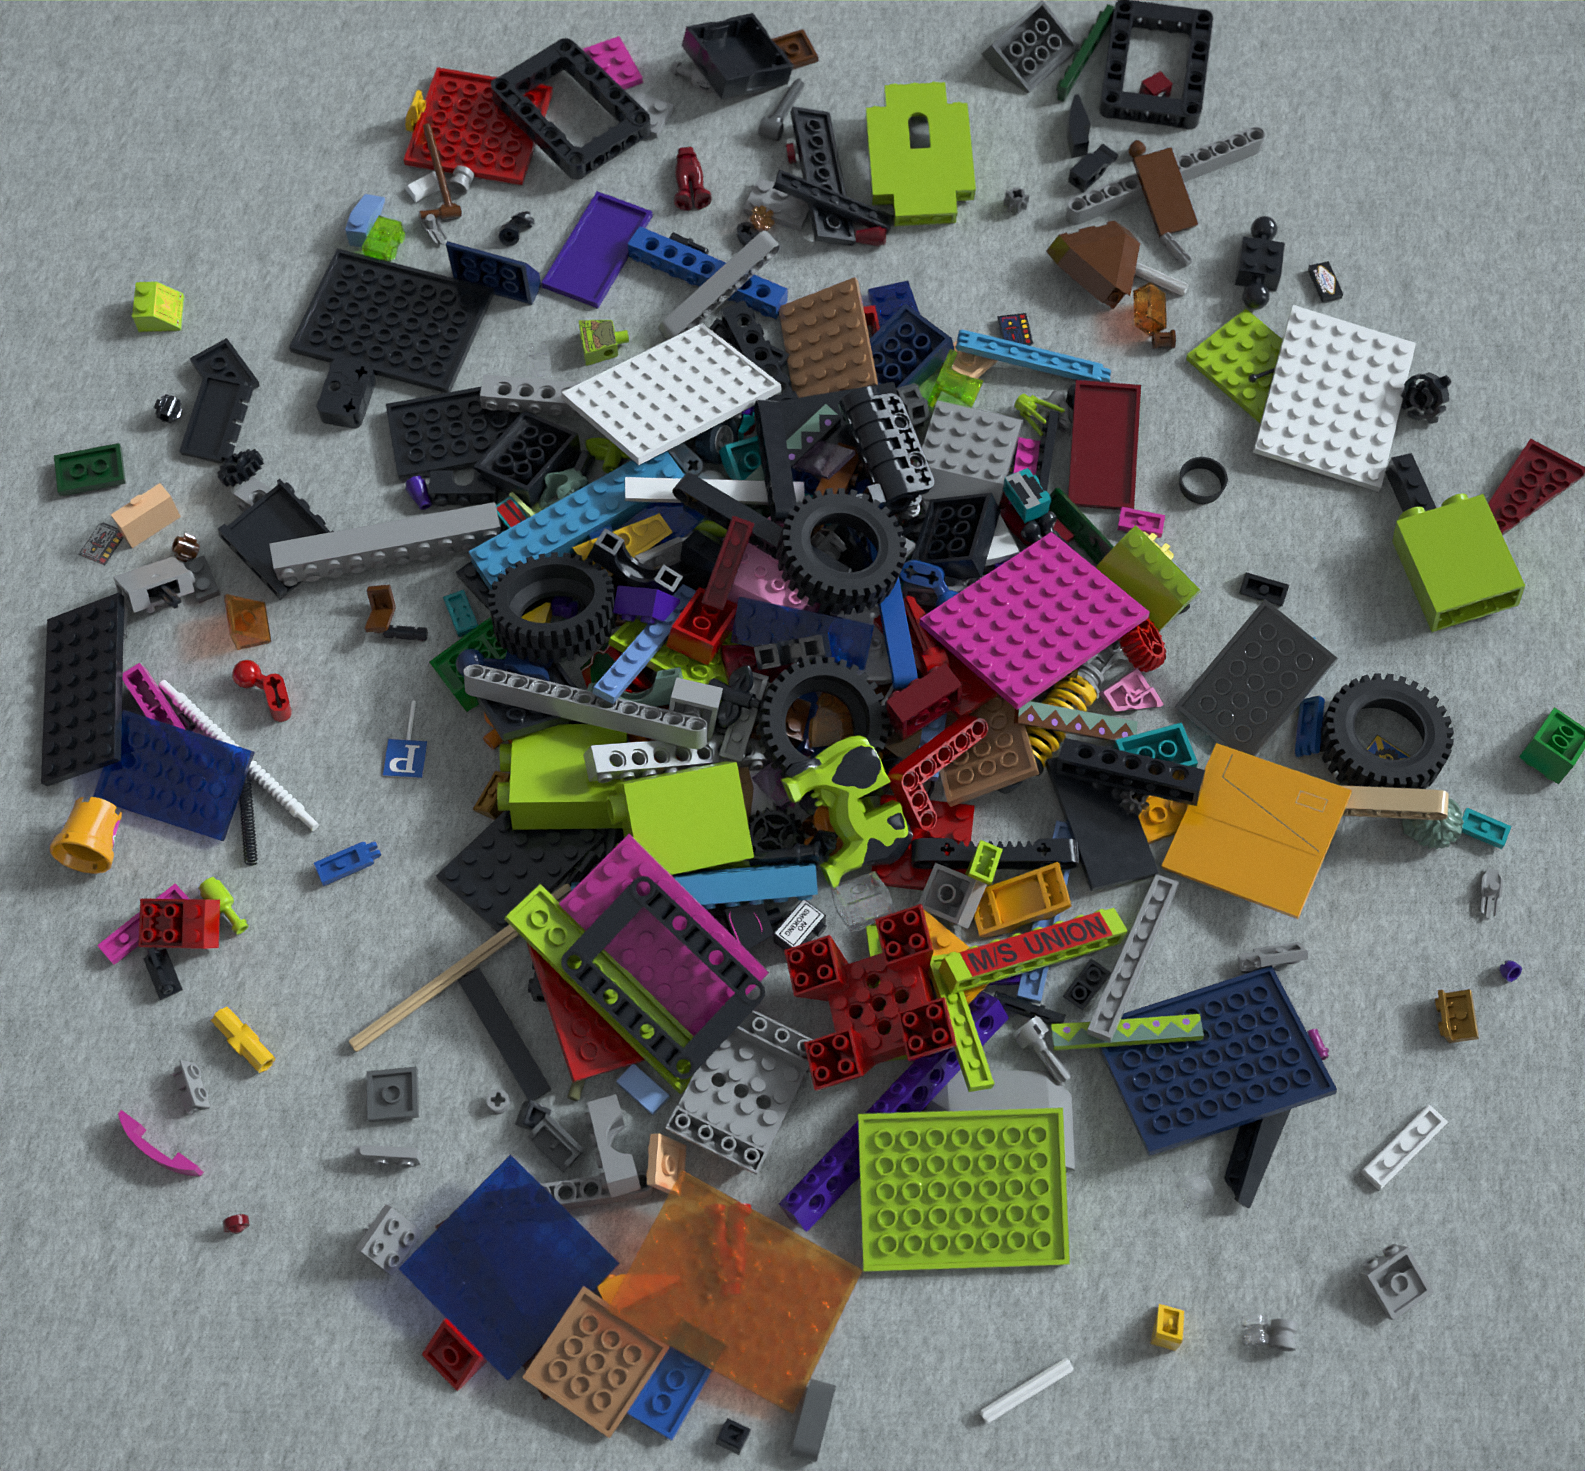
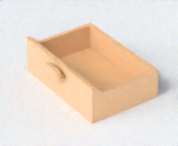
M161 483L142 495H137L128 504L111 514L122 536L131 548H134L181 517L172 497Z

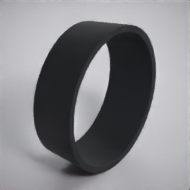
M1195 457L1188 460L1182 466L1179 474V487L1182 494L1188 500L1197 504H1208L1217 500L1228 483V475L1225 468L1218 461L1209 457ZM1193 469H1206L1218 477L1221 490L1211 496L1196 495L1185 487L1182 479L1187 472Z

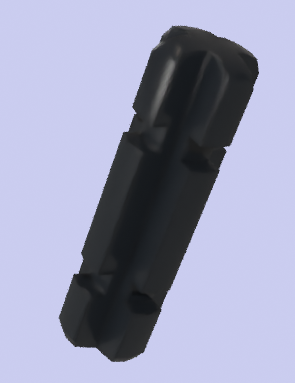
M389 625L388 630L383 632V636L385 638L396 636V639L415 640L417 638V640L425 641L428 638V630L426 627L415 629L413 626L397 625L394 627V625Z

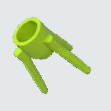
M1021 394L1016 399L1014 407L1020 411V415L1026 419L1040 436L1043 435V432L1029 417L1033 415L1043 424L1046 423V420L1036 412V403L1062 413L1065 412V409L1038 399L1034 395L1029 397L1026 394Z

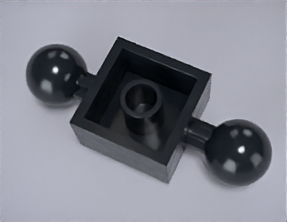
M1260 216L1254 220L1251 225V235L1253 238L1243 236L1238 253L1235 285L1246 287L1243 291L1242 299L1245 306L1252 310L1262 309L1268 304L1270 299L1269 291H1277L1282 273L1285 242L1272 241L1277 234L1278 227L1275 220L1269 216Z

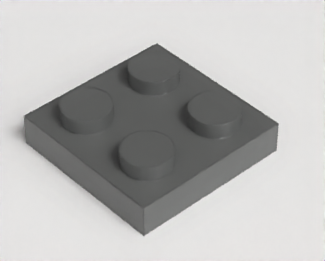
M417 1067L367 1071V1120L369 1122L419 1118Z

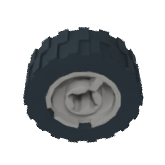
M732 418L696 435V450L699 457L703 459L702 461L723 464L719 450L725 445L738 442L737 425Z

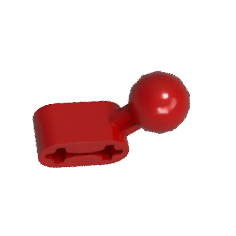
M242 660L234 665L232 671L234 682L242 688L248 689L256 686L264 690L270 714L275 721L284 722L291 717L292 710L282 676L279 674L263 675L259 665L252 660ZM276 687H277L278 697H279V701H280V704H281V707H282V708H278V704H277V700H276V696H275V692H274V688H276Z

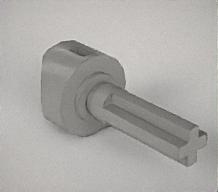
M1035 1016L1013 1032V1036L1022 1050L1027 1046L1029 1048L1033 1046L1034 1051L1060 1085L1069 1079L1071 1075L1043 1039L1045 1037L1044 1034L1049 1029L1042 1019Z

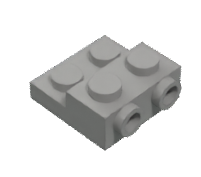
M1391 1244L1383 1249L1384 1255L1379 1259L1371 1258L1362 1264L1364 1269L1358 1273L1369 1293L1376 1296L1388 1319L1395 1320L1434 1291L1409 1248Z

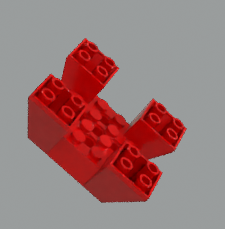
M922 904L875 919L883 953L849 964L830 935L784 950L794 996L829 1001L835 1033L804 1042L815 1091L862 1077L876 1064L907 1055L908 1060L912 1061L957 1046L946 999L942 997L934 1000L928 976L934 950ZM880 981L878 987L875 988V984ZM909 996L907 1002L903 1004L904 998ZM886 1003L884 1009L880 1011L881 1006ZM863 1011L861 1017L858 1018V1014ZM891 1026L890 1032L885 1035L887 1028Z

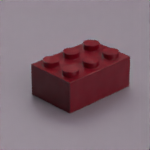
M946 663L940 667H933L926 676L921 679H914L908 684L907 688L901 692L896 691L888 697L886 706L889 723L902 740L907 739L960 705L962 700V684Z

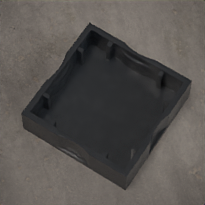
M754 13L730 17L723 21L687 26L681 46L721 99L788 84L794 65L781 48L770 38L767 30Z

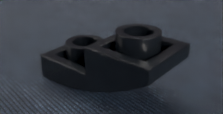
M1091 958L1064 993L1063 997L1083 1011L1109 978L1111 972Z

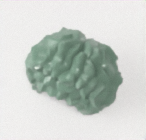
M1449 799L1448 817L1446 819H1402L1403 833L1418 841L1420 845H1428V849L1434 847L1436 849L1449 848L1450 842H1455L1462 834L1464 823L1462 817L1464 813H1462L1455 800Z

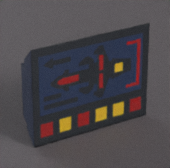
M1026 313L997 316L1002 339L1028 346L1033 344Z

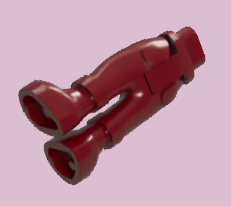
M693 147L679 148L675 166L678 192L674 195V204L677 208L684 211L692 209L689 181H691L695 208L697 210L703 209L711 203L712 194L703 186V171L697 154L694 152Z

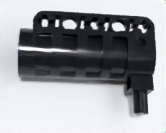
M874 386L863 387L850 392L839 401L838 407L843 420L848 425L850 438L856 445L855 450L858 458L863 463L866 478L871 483L863 493L869 495L868 502L873 503L875 499L881 502L879 509L882 510L884 507H887L890 510L889 514L914 510L922 500L921 495L928 493L935 481L902 399L894 393L881 395L879 388ZM894 421H901L904 424V428L897 427ZM910 459H916L920 463V467L913 466ZM863 493L857 494L856 497L862 498Z

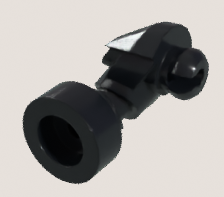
M523 211L510 217L512 219L499 229L500 242L506 246H513L518 243L520 237L519 229L522 226L530 229L534 225L535 220L530 217L531 213Z

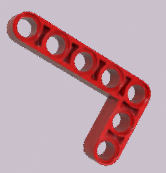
M969 715L962 716L890 770L888 774L890 779L889 785L897 802L901 804L903 815L910 826L925 831L934 828L937 816L923 783L984 738L988 732L986 720Z

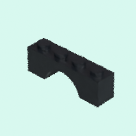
M604 528L587 558L592 559L595 563H599L606 570L637 588L658 589L672 595L683 576L664 564L652 567L640 563L627 551L625 540Z

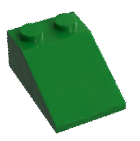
M1554 707L1526 745L1519 758L1528 766L1534 767L1544 774L1547 779L1559 785L1574 767L1585 749V727Z

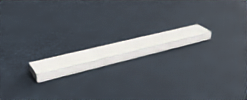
M625 477V501L682 503L672 493L673 488L681 479ZM702 479L742 504L768 505L765 481ZM793 482L796 502L800 501L802 503L804 498V482Z

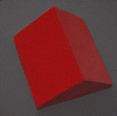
M447 1318L442 1321L421 1354L456 1391L460 1390L487 1362L484 1356Z

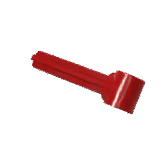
M906 596L903 599L905 612L923 651L920 659L924 673L927 675L933 667H940L945 663L950 668L945 650L936 647L931 635L919 625L920 618L923 616L915 598Z

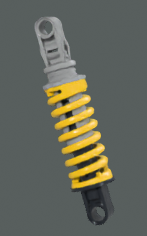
M1116 640L1111 644L1113 650L1106 647L1079 666L1077 678L1063 677L1060 681L1056 682L1053 690L1048 693L1047 699L1041 703L1086 712V707L1091 706L1099 698L1100 692L1098 687L1104 681L1103 675L1122 650L1120 643ZM1026 726L1039 774L1036 776H1040L1046 766L1045 761L1053 757L1052 752H1056L1060 748L1059 743L1064 742L1068 733ZM1024 780L1014 783L1012 786L1000 788L998 791L1008 794L1018 788Z

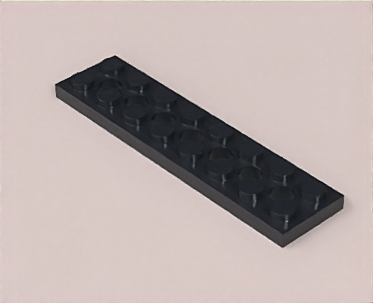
M793 106L790 115L803 179L847 196L830 112ZM808 203L815 241L849 246L854 245L856 238L852 220Z

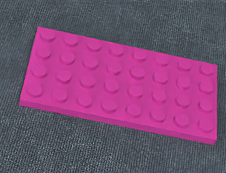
M630 834L559 903L586 931L637 877H649L760 982L769 974ZM642 882L637 886V893L640 896L648 895L651 890L647 882ZM645 907L604 948L693 1036L704 1027L735 993ZM678 916L673 921V927L676 930H683L687 926V920L683 916ZM718 950L711 952L709 955V960L713 965L721 964L724 959L722 952ZM749 985L746 988V996L756 987V985Z

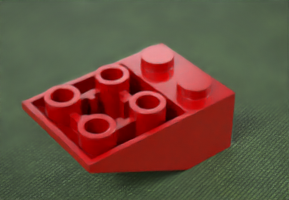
M140 898L138 947L219 948L220 900Z

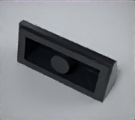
M1245 572L1239 594L1259 600L1266 599L1270 603L1283 606L1289 584Z

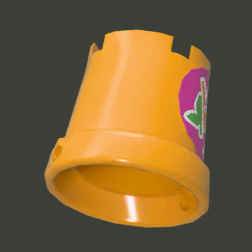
M80 797L75 801L61 832L52 840L50 853L62 865L73 870L92 874L105 873L112 867L114 858L113 847L122 813L120 811L117 815L115 813L116 806L106 800L90 797L89 802H82L83 797Z

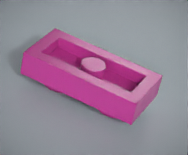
M1122 507L1117 530L1129 532L1136 525L1142 532H1146L1149 535L1154 533L1157 535V538H1161L1166 515Z

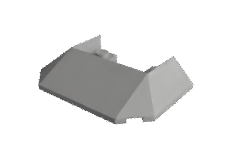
M960 1070L922 1110V1112L1062 1107L1066 1170H1075L1072 1095L1046 1071L990 1070L995 1083L993 1088L968 1092L962 1071Z

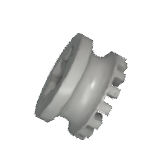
M494 1089L487 1096V1105L490 1111L494 1113H504L510 1106V1098L504 1090ZM501 1095L502 1100H505V1102L500 1103V1107H496L492 1100H496L497 1096Z

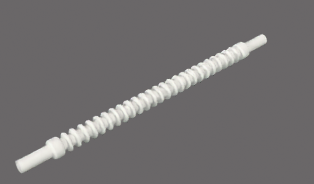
M166 680L159 683L158 686L172 699V703L177 708H180V711H184V714L188 715L189 719H193V723L197 724V727L201 728L207 736H210V739L214 740L215 744L223 748V751L227 752L228 756H232V759L236 760L237 764H241L240 767L245 768V772L254 777V780L258 781L259 785H263V789H267L268 793H272L271 796L273 798L276 797V801L280 802L281 806H285V809L289 810L293 817H298L312 831L319 827V824L304 811L305 807L300 802L292 798V795L288 794L287 790H283V786H279L278 782H274V778L270 777L269 773L261 769V766L257 765L256 761H252V757H248V754L244 753L243 749H239V745L235 744L229 736H226V733L222 732L221 728H217V725L213 724V721L209 720V717L205 716L204 712H200V709L196 708V705L192 704L191 700H188L183 693H178Z

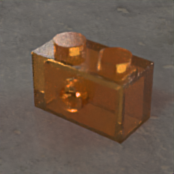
M1151 282L1134 290V326L1149 337L1152 336L1153 330L1161 332L1167 329L1166 294Z

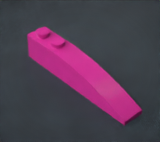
M139 662L123 673L124 683L192 788H196L213 777V773L148 670Z

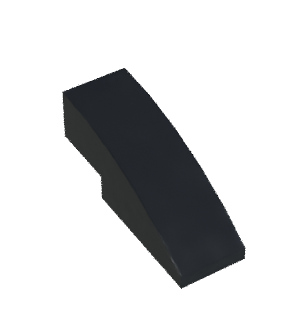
M1079 94L1074 95L1067 126V141L1071 158L1087 155L1090 142L1088 138L1091 123Z

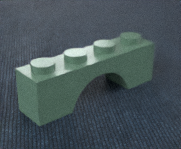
M681 668L657 671L656 679L650 688L639 693L624 691L619 698L654 707L667 704L669 706L676 677L683 679ZM598 682L590 683L587 691L593 692V688Z

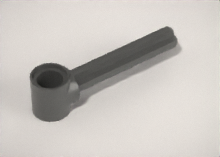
M800 78L793 81L774 114L761 120L758 130L760 136L776 141L781 139L784 132L783 121L805 86Z

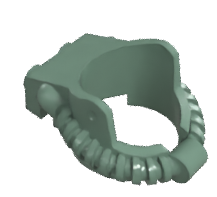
M574 468L546 474L544 477L546 488L541 495L539 508L544 510L578 491L580 487L587 486V483H589L587 478ZM557 494L558 499L550 501V499Z

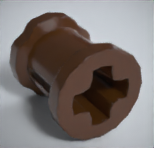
M1175 329L1170 330V332H1157V330H1153L1151 336L1152 349H1157V347L1175 349Z

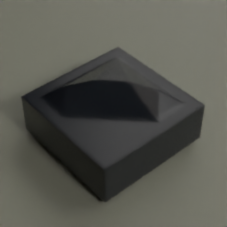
M727 1418L715 1444L740 1455L751 1429Z

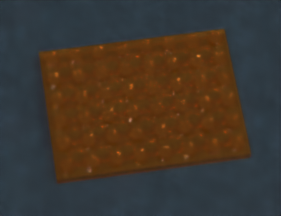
M681 1170L606 1312L793 1414L863 1270Z

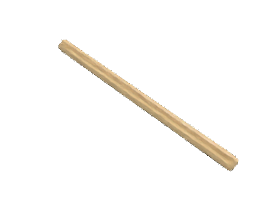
M565 884L551 895L560 903L571 892V886ZM509 924L350 1039V1045L356 1052H359L520 934Z

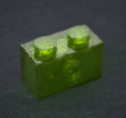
M378 215L362 246L364 255L389 262L395 259L400 243H403L405 240L402 222Z

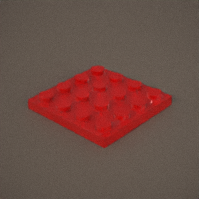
M894 795L881 796L880 806L891 800L896 802L897 800ZM930 800L937 816L934 828L925 831L910 826L913 834L912 840L918 838H949L956 841L958 845L960 841H963L964 845L968 846L972 836L975 805L957 804L950 807L948 802ZM910 844L906 852L896 862L889 865L872 866L870 884L924 891L933 869H916L911 866ZM952 869L966 875L967 869Z

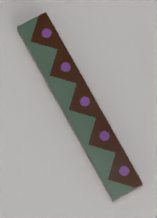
M1029 701L1018 710L1015 709L1014 724L1115 742L1117 739L1137 734L1138 721Z

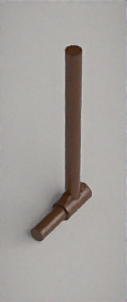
M424 124L423 129L444 204L439 209L419 211V218L426 219L429 214L440 219L461 217V207L452 203L431 124Z

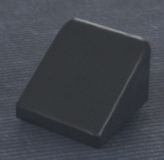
M531 1100L525 1101L521 1106L515 1125L532 1131L547 1114L550 1115L551 1109Z

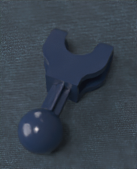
M466 649L458 655L456 668L463 677L464 669L469 665L475 664L549 681L546 669L551 667L553 659H549L547 664L542 663L541 659L537 658L534 663L529 662L528 656L522 660L518 658L517 652L511 655L508 653V650L505 659L485 658L478 650Z

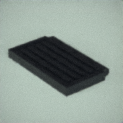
M205 372L179 452L185 456L223 464L224 460H229V456L234 453L236 447L229 443H237L242 428L236 422H244L248 406L242 404V402L250 403L254 388L248 386L247 382Z

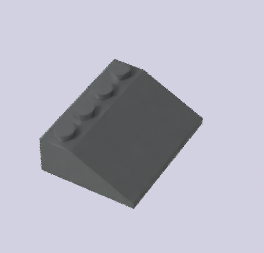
M1041 0L981 54L995 71L1026 93H1029L1080 46L1047 4Z

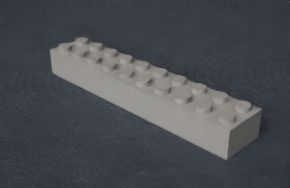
M493 502L270 543L269 545L273 567L278 580L285 586H292L300 581L314 582L322 577L329 576L335 578L343 573H361L365 569L370 568L383 569L391 564L405 565L413 560L426 561L440 555L448 557L461 551L469 553L468 551L499 535L501 530L496 505Z

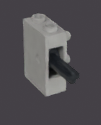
M174 556L113 577L117 592L124 595V603L134 613L143 609L147 613H152L155 611V605L162 606L164 602L169 607L172 606L176 609L178 604L181 603V596L195 592L192 584L195 583V578L192 571L187 570L183 562L180 563Z

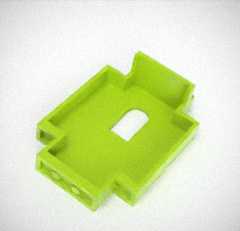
M933 81L930 83L913 82L910 84L893 83L884 85V107H867L865 112L872 205L893 204L894 226L956 223V201L974 200L976 193L968 103L953 102L947 104L945 82ZM924 116L928 120L930 148L910 149L908 127L910 117Z

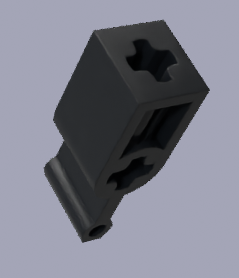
M1101 144L1096 151L1088 153L1070 169L1068 182L1084 193L1105 173L1107 167L1118 159L1119 154L1105 144Z

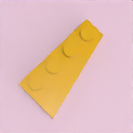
M656 514L615 530L613 533L625 540L627 551L635 559L634 556L649 550L670 535L672 530L662 516ZM598 537L572 547L576 554L582 555L583 561L587 558ZM606 570L608 572V576L611 577L612 575H614L610 571Z

